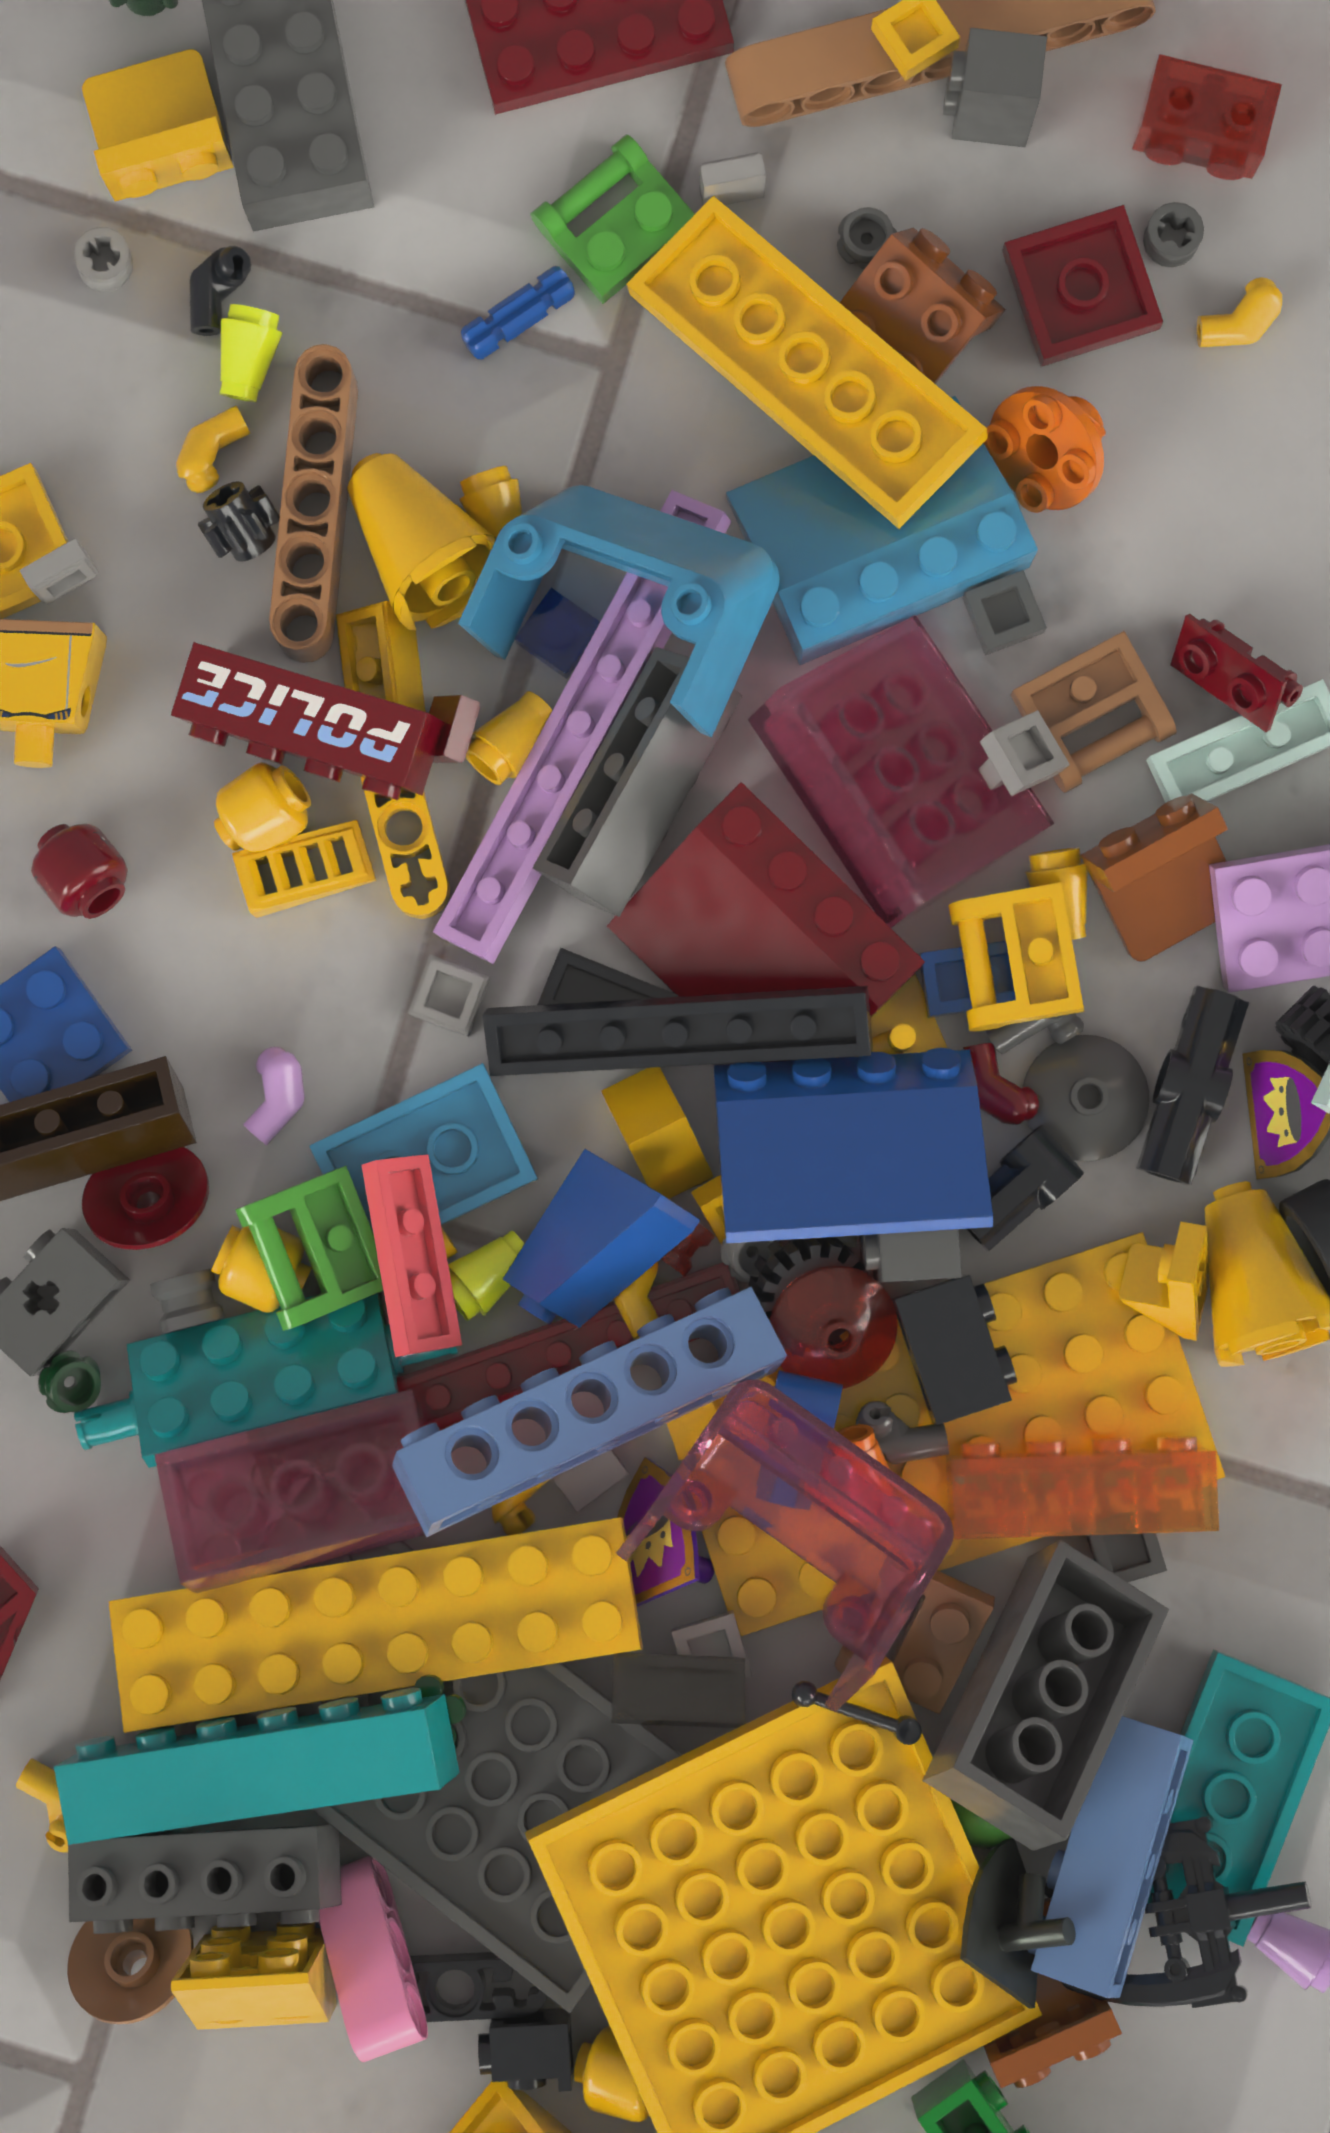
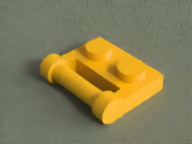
M1062 882L959 900L948 905L951 925L958 926L965 964L972 1009L966 1011L969 1031H986L1010 1024L1085 1012ZM997 917H1002L1016 997L1014 1001L997 1003L983 922Z

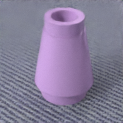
M1287 1913L1255 1917L1247 1940L1254 1943L1256 1948L1304 1990L1312 1986L1324 1993L1330 1986V1929Z

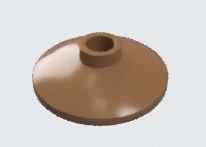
M155 1918L133 1919V1931L93 1934V1921L85 1922L73 1941L67 1964L68 1982L75 2000L89 2015L110 2024L135 2023L158 2013L174 1999L175 1996L171 1991V1980L194 1949L191 1928L155 1931ZM141 1958H147L144 1966L137 1973L131 1975L134 1963Z

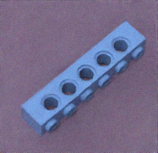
M752 1287L734 1295L731 1294L729 1288L717 1290L695 1303L694 1307L697 1312L675 1322L672 1314L661 1316L641 1327L637 1331L639 1339L620 1348H617L614 1341L598 1345L580 1356L581 1366L561 1375L558 1374L556 1368L547 1369L524 1381L520 1385L523 1391L521 1394L501 1403L496 1395L489 1396L464 1409L461 1412L463 1420L440 1431L437 1423H432L402 1438L400 1442L403 1448L396 1451L392 1467L425 1536H431L776 1372L787 1357V1354ZM695 1338L710 1341L717 1349L718 1361L705 1363L697 1360L690 1352L688 1341ZM636 1365L652 1367L661 1378V1388L656 1390L640 1388L633 1381L630 1368ZM578 1392H590L596 1395L603 1404L604 1414L596 1418L580 1415L573 1407L571 1396ZM521 1419L533 1420L543 1428L546 1441L536 1446L522 1444L514 1436L512 1424ZM460 1447H473L483 1454L487 1468L477 1474L463 1473L454 1465L451 1453Z

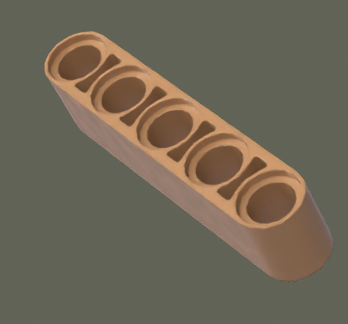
M327 344L314 345L305 350L298 358L294 370L269 617L270 630L283 652L292 660L302 663L314 662L324 657L331 648L334 639L348 501L347 486L350 481L358 401V385L348 358L337 347ZM324 371H335L342 375L340 384L330 392H319L311 388L313 380ZM318 432H329L336 436L333 447L323 454H312L305 450L307 441ZM312 493H322L329 496L330 502L327 509L318 516L309 517L299 512L300 504L306 496ZM315 554L324 559L323 567L316 576L309 579H301L293 575L294 565L302 556ZM305 615L317 619L316 632L309 639L296 642L287 638V629L293 619Z

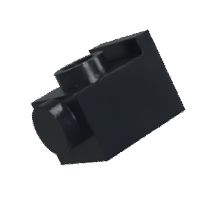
M563 2008L540 2009L535 2014L523 2018L491 2019L489 2033H480L478 2036L480 2075L492 2074V2082L508 2081V2087L514 2090L541 2088L547 2084V2079L558 2078L559 2092L572 2091L574 2060L571 2013Z

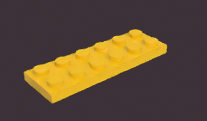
M712 196L626 284L630 296L898 529L988 439L987 428L715 196Z

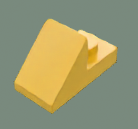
M1180 1222L1175 1245L1165 1243L1163 1247L1140 1243L1132 1244L1129 1249L1119 1291L1120 1299L1126 1305L1163 1325L1182 1338L1197 1341L1209 1289L1207 1226Z

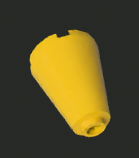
M374 453L366 456L353 468L347 491L393 612L408 630H416L414 622L424 620L431 629L444 626L462 616L496 541V537L398 455Z
M1248 1181L1230 1184L1214 1191L1215 1201L1204 1208L1205 1226H1207L1214 1352L1218 1364L1221 1367L1245 1365L1242 1353L1255 1350L1257 1355H1262L1263 1361L1292 1354L1329 1340L1330 1296L1265 1189L1252 1190L1251 1183Z

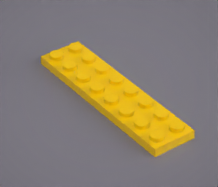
M621 1517L108 1601L124 1733L414 1687L416 1681L424 1675H435L445 1682L643 1650L624 1520Z

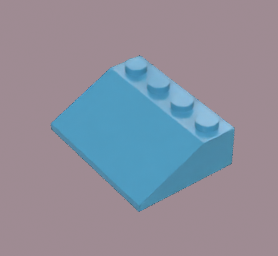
M956 396L951 397L961 406ZM984 443L900 529L893 525L814 455L726 492V498L745 541L762 547L777 565L780 582L772 603L799 665H803L958 599L964 595V592L1021 570H1026L1030 568L1038 551L1015 496Z

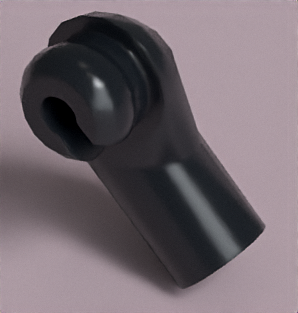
M236 245L222 247L212 253L191 273L189 284L190 328L192 333L202 336H213L221 333V302L243 284L251 271L250 256L243 248Z

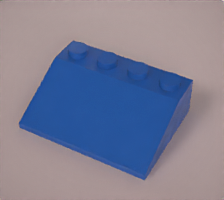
M935 1048L921 1053L887 1054L884 1052H872L871 1056L714 1065L716 1124L726 1243L993 1227V1211L978 1086L970 1049L952 1050L948 1048Z

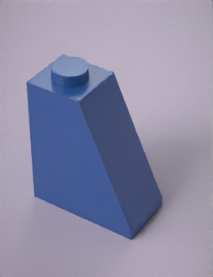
M584 1149L503 1280L524 1294L518 1305L537 1318L551 1325L556 1315L580 1328L691 1234L700 1222V1219L662 1194Z

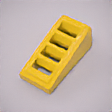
M358 820L299 834L291 840L265 851L252 853L244 849L232 853L248 909L255 918L377 881ZM344 840L353 872L341 875L332 843ZM318 847L328 879L320 881L316 880L308 850ZM292 855L295 857L303 885L293 888L291 887L283 858ZM269 863L278 892L266 895L258 866Z

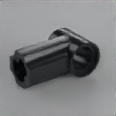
M1042 1124L1010 1150L999 1161L1002 1166L988 1177L993 1211V1227L966 1229L986 1251H990L1037 1208L1043 1210L1053 1203L1084 1174V1171Z

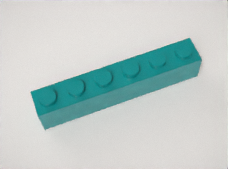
M408 1688L387 1693L381 1696L382 1704L360 1707L358 1698H345L319 1706L320 1714L298 1717L296 1708L288 1707L258 1715L257 1724L236 1726L235 1717H224L196 1725L197 1733L176 1736L175 1728L168 1726L147 1730L135 1735V1743L116 1745L114 1736H103L80 1742L75 1745L77 1754L54 1766L68 1845L440 1790L460 1773L445 1694L422 1698L420 1688Z

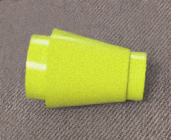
M230 304L228 317L221 318L220 381L222 383L220 395L247 402H257L258 392L262 388L283 334L277 330L279 315L259 308Z
M511 1230L503 1237H499L448 1264L457 1311L467 1321L479 1312L485 1316L511 1287L503 1278L525 1244L514 1231Z

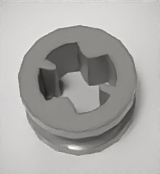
M96 227L86 231L78 238L74 247V261L82 280L90 288L100 292H109L122 287L129 280L133 271V258L125 238L118 231L108 227ZM111 247L114 258L118 260L115 266L107 262L109 270L96 271L93 260L89 258L93 252L100 256L98 248Z

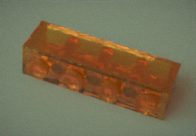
M1197 1436L1157 1437V1449L1132 1450L1131 1438L1092 1439V1451L1066 1452L1065 1440H1037L1026 1442L1027 1453L1001 1454V1443L974 1442L961 1444L962 1455L946 1456L949 1534L955 1540L1219 1531L1216 1451L1205 1447H1197Z

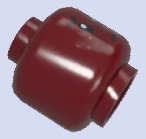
M85 823L70 827L67 824H60L48 830L40 838L37 845L39 851L33 859L31 872L37 884L59 912L71 917L84 916V918L91 919L105 914L121 900L125 893L124 883L128 869L122 856L99 828Z

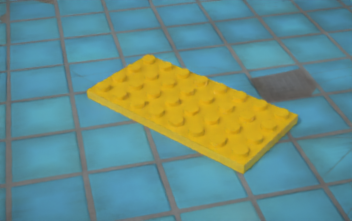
M1138 1232L984 1283L996 1316L995 1321L986 1323L994 1348L1005 1345L1017 1378V1383L1007 1386L1012 1401L944 1423L949 1455L899 1464L887 1462L901 1497L896 1503V1516L882 1525L870 1528L853 1527L846 1522L845 1515L837 1510L835 1434L845 1427L856 1425V1419L861 1407L871 1401L886 1403L891 1407V1412L910 1428L934 1424L931 1422L895 1312L857 1324L862 1331L855 1339L846 1330L840 1335L846 1346L837 1351L829 1344V1341L824 1342L825 1355L814 1356L808 1348H805L804 1355L793 1353L789 1347L784 1348L787 1357L776 1372L667 1423L727 1611L733 1610L740 1635L744 1636L877 1592L883 1580L879 1571L889 1553H900L941 1571L1118 1513V1511L1113 1510L1109 1506L1106 1491H1119L1121 1502L1127 1504L1134 1503L1131 1490H1144L1148 1503L1164 1498L1157 1496L1152 1490L1191 1489L1226 1477L1178 1335L1126 1305L1120 1299L1119 1291L1129 1249L1135 1243L1147 1245L1144 1233ZM779 1370L843 1384L832 1438L830 1442L825 1441L811 1509L789 1507L756 1497L762 1459L766 1452L771 1428L766 1426ZM1184 1467L1188 1484H1175L1173 1476H1164V1484L1151 1485L1149 1473L1152 1469ZM1131 1469L1140 1474L1143 1485H1130L1129 1479L1124 1477L1116 1478L1117 1486H1104L1102 1476L1107 1470ZM1090 1470L1094 1487H1081L1077 1471ZM1038 1472H1051L1055 1488H1042ZM1022 1473L1029 1478L1032 1489H1019L1016 1481L998 1482L994 1479L993 1474ZM986 1474L990 1490H977L976 1482L957 1483L953 1480V1475ZM1095 1491L1100 1513H1066L1065 1505H1085L1082 1492ZM1044 1493H1057L1061 1514H1048ZM1020 1494L1034 1495L1036 1511L1033 1514L1003 1516L1001 1508L1023 1506ZM991 1495L996 1516L962 1517L961 1509L982 1508L980 1499H964V1496Z

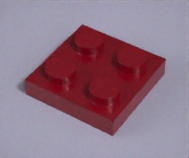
M1124 205L1004 243L1002 253L1041 367L1160 330L1163 319Z

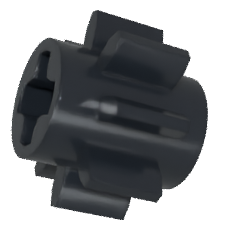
M231 482L215 490L204 501L203 509L208 518L200 521L198 527L218 558H222L231 552L237 561H248L264 553L274 543L276 535L270 526L279 522L280 515L260 485H257L248 492L242 482Z

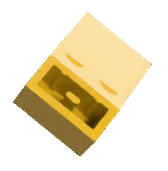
M278 1922L274 1931L251 1932V1926L220 1928L215 1925L211 1928V1934L203 1935L171 1980L172 1993L197 2030L329 2022L337 2006L336 1987L321 1928H316L315 1922L302 1924H280Z

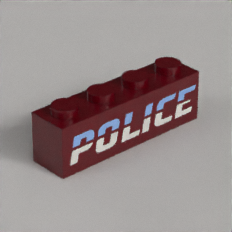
M193 642L171 712V716L192 724L188 734L191 737L225 747L228 736L249 742L246 749L247 754L281 765L283 764L285 754H289L306 760L303 771L339 783L344 771L365 778L361 789L397 801L399 800L401 790L423 795L445 722L427 712Z

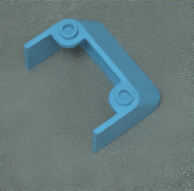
M584 485L569 487L508 522L496 538L458 624L494 656L506 660L543 575L554 566L561 549L668 586L661 606L663 621L676 637L695 644L670 703L701 734L712 737L779 587V570L768 553L762 547L748 541Z

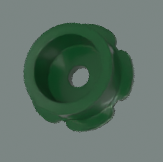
M73 1350L63 1351L52 1358V1364L49 1367H44L41 1370L38 1378L39 1392L47 1397L46 1404L56 1412L69 1413L85 1410L99 1396L101 1389L100 1370L97 1363L89 1356L80 1357L79 1353ZM68 1376H73L74 1384L70 1387H65L64 1380Z

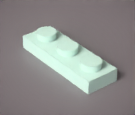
M1323 679L1304 687L1301 696L1292 706L1286 707L1282 703L1279 704L1271 730L1267 733L1241 715L1149 756L1146 762L1165 803L1191 793L1208 802L1329 748L1330 693Z

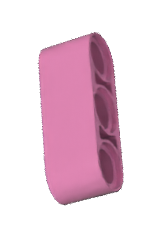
M371 1856L340 1866L342 1905L319 1910V1924L351 2046L361 2062L369 2061L426 2040L428 2037L426 2016L389 1877L384 1866Z

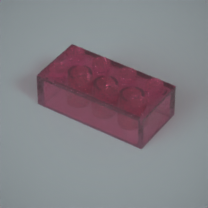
M413 1390L155 1454L180 1584L197 1594L425 1535L392 1467L396 1451L403 1448L400 1442L401 1439L411 1432L426 1426L422 1405Z

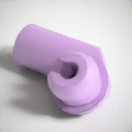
M270 1047L264 1050L257 1059L256 1068L262 1074L265 1101L243 1124L265 1145H268L301 1109L305 1099L301 1065L293 1054L286 1052L280 1047Z

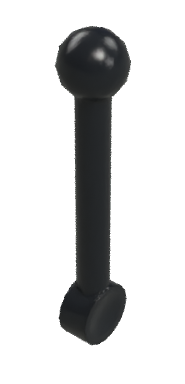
M800 1681L792 1688V1700L800 1707H809L814 1704L893 1732L894 1736L905 1745L915 1744L921 1737V1725L911 1716L904 1715L895 1719L818 1692L815 1685L810 1681Z

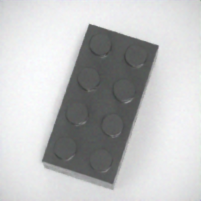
M202 0L241 202L253 232L374 208L333 0Z
M1058 1540L1029 1556L922 1781L1033 1851L1067 1840L1169 1609L1062 1540Z

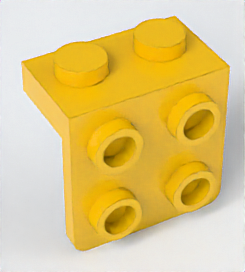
M184 50L96 75L84 81L82 92L98 145V150L94 151L100 175L115 202L126 198L142 197L161 188L186 181L205 179L217 172L234 168L202 56L196 50Z

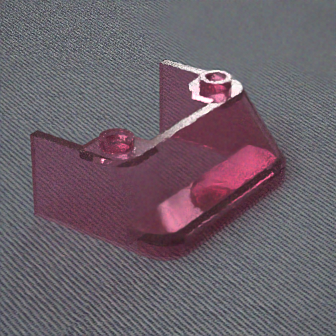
M745 1380L734 1386L661 1486L616 1554L627 1561L662 1515L677 1526L689 1531H703L711 1528L722 1517L728 1506L751 1521L835 1582L823 1604V1620L829 1633L839 1643L855 1653L824 1703L825 1706L836 1712L875 1675L950 1549L954 1538L953 1525L950 1517L939 1504L777 1388L761 1380Z

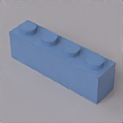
M1124 1716L1121 1717L1073 1825L1066 1851L1058 1850L1048 1873L1047 1887L1054 1890L1047 1916L1043 1915V1920L1070 1918L1075 1927V1941L1072 1945L1028 1950L1029 1953L1035 1955L1031 1971L1105 1998H1120L1194 1740Z

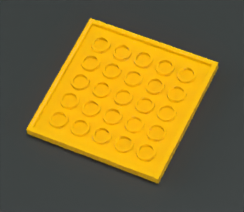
M886 1656L817 1689L818 1692L895 1719L904 1715L916 1719L895 1667ZM791 1701L524 1832L657 2133H816L1042 2016L1037 2002H1035V2008L1029 2009L960 1959L968 1896L980 1867L951 1799L922 1781L933 1758L923 1733L915 1744L905 1745L891 1731L814 1704L809 1707H800L794 1701Z

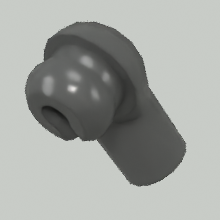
M1074 1013L1010 1024L997 1029L986 1030V1033L997 1051L1004 1054L1045 1028L1049 1029L1054 1042L1063 1044L1083 1032L1084 1023Z
M871 1401L861 1407L856 1419V1425L864 1424L873 1428L875 1438L887 1462L899 1464L949 1455L944 1423L910 1428L891 1412V1407L884 1402Z

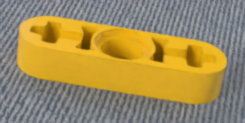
M360 777V778H361L362 785H363V782H364V779H365V778ZM364 790L393 900L410 917L426 919L437 915L448 902L450 886L425 791L422 796L415 794V798H399L398 801L392 799L379 808L377 799L386 797ZM401 790V793H402V794H405V793L408 792V791H405V790ZM400 811H410L418 815L422 821L421 835L412 844L397 845L388 839L386 833L387 823L394 814ZM430 849L431 859L422 858L418 860L421 872L426 880H437L438 888L429 892V903L419 905L413 896H403V889L412 886L409 866L405 862L395 868L393 859L413 858Z

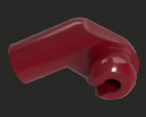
M992 1042L963 1047V1050L970 1049L978 1086L980 1109L1003 1124L1019 1125L1023 1121L1033 1119L1039 1109L1037 1094L1030 1087L1020 1088L999 1075L996 1050Z

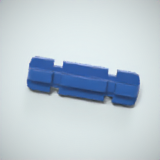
M553 266L536 277L539 282L535 286L528 283L489 309L488 313L490 315L485 320L479 316L462 328V340L476 359H484L499 349L498 342L504 339L508 343L548 316L546 311L549 307L552 306L554 309H558L573 299L575 295L574 286L570 278L559 266Z

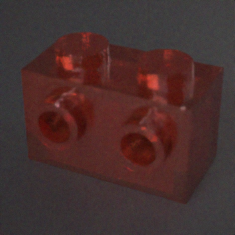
M1159 54L1149 79L1132 150L1144 152L1147 158L1163 165H1178L1181 162L1205 167L1209 174L1224 180H1238L1242 177L1252 179L1265 155L1282 84Z

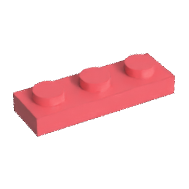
M429 1154L375 1160L362 1164L395 1357L462 1346Z

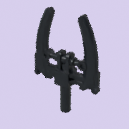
M1203 1816L1198 1819L1170 1823L1153 1881L1154 1892L1151 1893L1152 1902L1147 1903L1145 1914L1155 1913L1157 1926L1148 1928L1150 1938L1159 1936L1161 1946L1165 1945L1168 1961L1165 1963L1164 1972L1127 1974L1120 1998H1105L1064 1982L1061 1983L1071 1991L1098 2000H1107V2002L1128 2006L1165 2007L1192 2004V2008L1231 2002H1243L1248 1997V1991L1244 1986L1238 1985L1236 1973L1242 1960L1239 1948L1231 1952L1228 1940L1229 1934L1236 1926L1235 1920L1310 1909L1312 1906L1306 1881L1229 1893L1228 1887L1218 1882L1215 1877L1213 1865L1221 1866L1219 1851L1208 1843L1206 1832L1212 1829V1820L1207 1816ZM1182 1863L1186 1887L1180 1896L1174 1899L1173 1890L1168 1889L1166 1874L1169 1871V1864ZM1046 1882L1045 1895L1052 1899L1054 1890L1049 1889ZM1185 1932L1198 1941L1203 1964L1190 1967L1188 1961L1182 1957L1179 1944L1183 1942L1181 1933Z

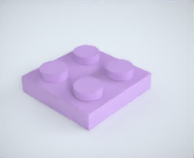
M1330 844L1209 864L1224 989L1230 993L1330 976Z

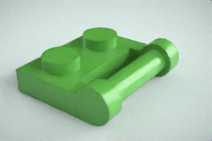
M627 134L612 145V155L551 205L545 201L530 213L539 231L602 304L626 286L635 274L695 215L649 162L639 144ZM629 174L638 187L578 237H575L566 225Z
M347 1166L337 1168L235 1209L242 1228L249 1226L280 1304L281 1310L277 1311L276 1314L283 1331L300 1326L383 1291L374 1234ZM287 1210L290 1211L322 1292L306 1300L273 1219V1216Z

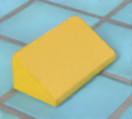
M383 601L336 614L344 687L426 712L416 630H408L399 621L393 612L390 601Z

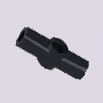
M1201 986L1193 988L1192 994L1189 997V1004L1182 1018L1181 1029L1175 1048L1168 1051L1158 1074L1152 1102L1156 1104L1136 1167V1169L1150 1175L1184 1185L1192 1184L1201 1153L1204 1150V1143L1211 1122L1215 1123L1225 1105L1233 1077V1069L1229 1068L1249 1005V1002L1235 995Z

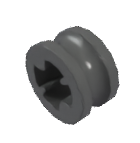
M1172 202L1162 205L1153 213L1145 229L1143 243L1146 253L1152 261L1161 266L1173 268L1184 265L1193 258L1203 239L1204 225L1202 218L1194 208L1185 203ZM1169 222L1174 230L1185 228L1187 233L1182 241V247H1178L1173 240L1162 242L1160 237L1166 226L1164 223Z

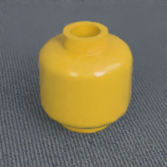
M260 762L250 767L217 792L216 808L219 817L214 820V826L223 842L234 851H238L241 848L252 853L265 851L291 840L305 830L308 824L306 809L311 806V799L302 782L288 767L281 765L276 768L270 764Z
M232 1225L211 1269V1272L220 1275L218 1287L228 1297L262 1312H274L279 1308L280 1304L249 1226L240 1229ZM277 1228L300 1287L303 1289L312 1267L301 1263L305 1251L301 1239Z
M606 2026L596 2036L593 2044L584 2042L581 2045L574 2067V2081L583 2084L584 2101L590 2110L632 2122H643L649 2117L648 2111L610 2026Z

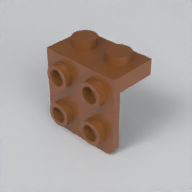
M913 227L889 236L839 303L936 384L974 336L991 329L1006 309L994 299L997 291L989 281L973 270H967L964 273L947 258L950 254V249L938 236L924 228H921L918 232Z
M1192 793L1166 802L1156 810L1155 814L1131 827L1122 828L1110 833L1099 842V845L1080 855L1128 955L1136 961H1146L1215 923L1209 864L1226 862L1216 836L1227 831L1228 828L1217 806Z
M1049 1897L1044 1899L1043 1915L1047 1916L1051 1902ZM1038 1973L1036 2002L1042 2016L983 2046L1000 2088L1014 2083L1016 2088L1031 2086L1046 2078L1051 2073L1050 2066L1072 2056L1077 2061H1083L1105 2052L1111 2046L1110 2039L1122 2034L1107 2000L1102 2001L1065 1988L1061 1981Z

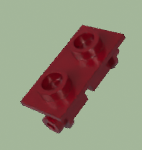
M1190 613L1186 615L1170 666L1264 732L1270 731L1279 704L1282 703L1286 707H1290L1302 694L1303 686L1297 682V674L1292 670L1283 669L1264 655L1256 659L1251 656L1253 647L1225 629L1224 624L1219 620L1209 622L1205 618L1198 620Z

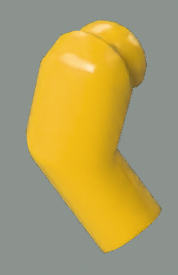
M658 1262L613 1299L633 1339L639 1338L637 1331L641 1327L659 1318L648 1298L658 1272Z

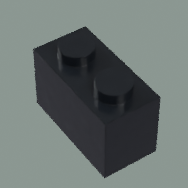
M962 1275V1278H953L891 1299L932 1423L936 1425L943 1424L1012 1401L1007 1386L1017 1383V1378L1005 1345L994 1348L986 1323L995 1321L996 1316L984 1283L973 1286L970 1275Z

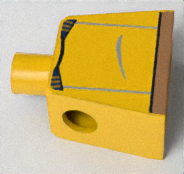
M0 619V731L15 732V765L31 768L52 767L54 733L84 734L86 732L107 643V636L95 623Z

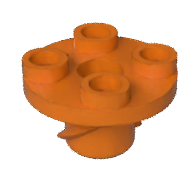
M1031 386L1016 391L997 407L990 424L986 427L988 439L984 442V445L993 457L1007 484L1016 492V497L1023 508L1034 513L1042 512L1045 509L1064 510L1076 506L1095 490L1101 480L1104 468V453L1101 440L1105 436L1106 431L1099 412L1089 401L1077 396H1067L1052 388Z

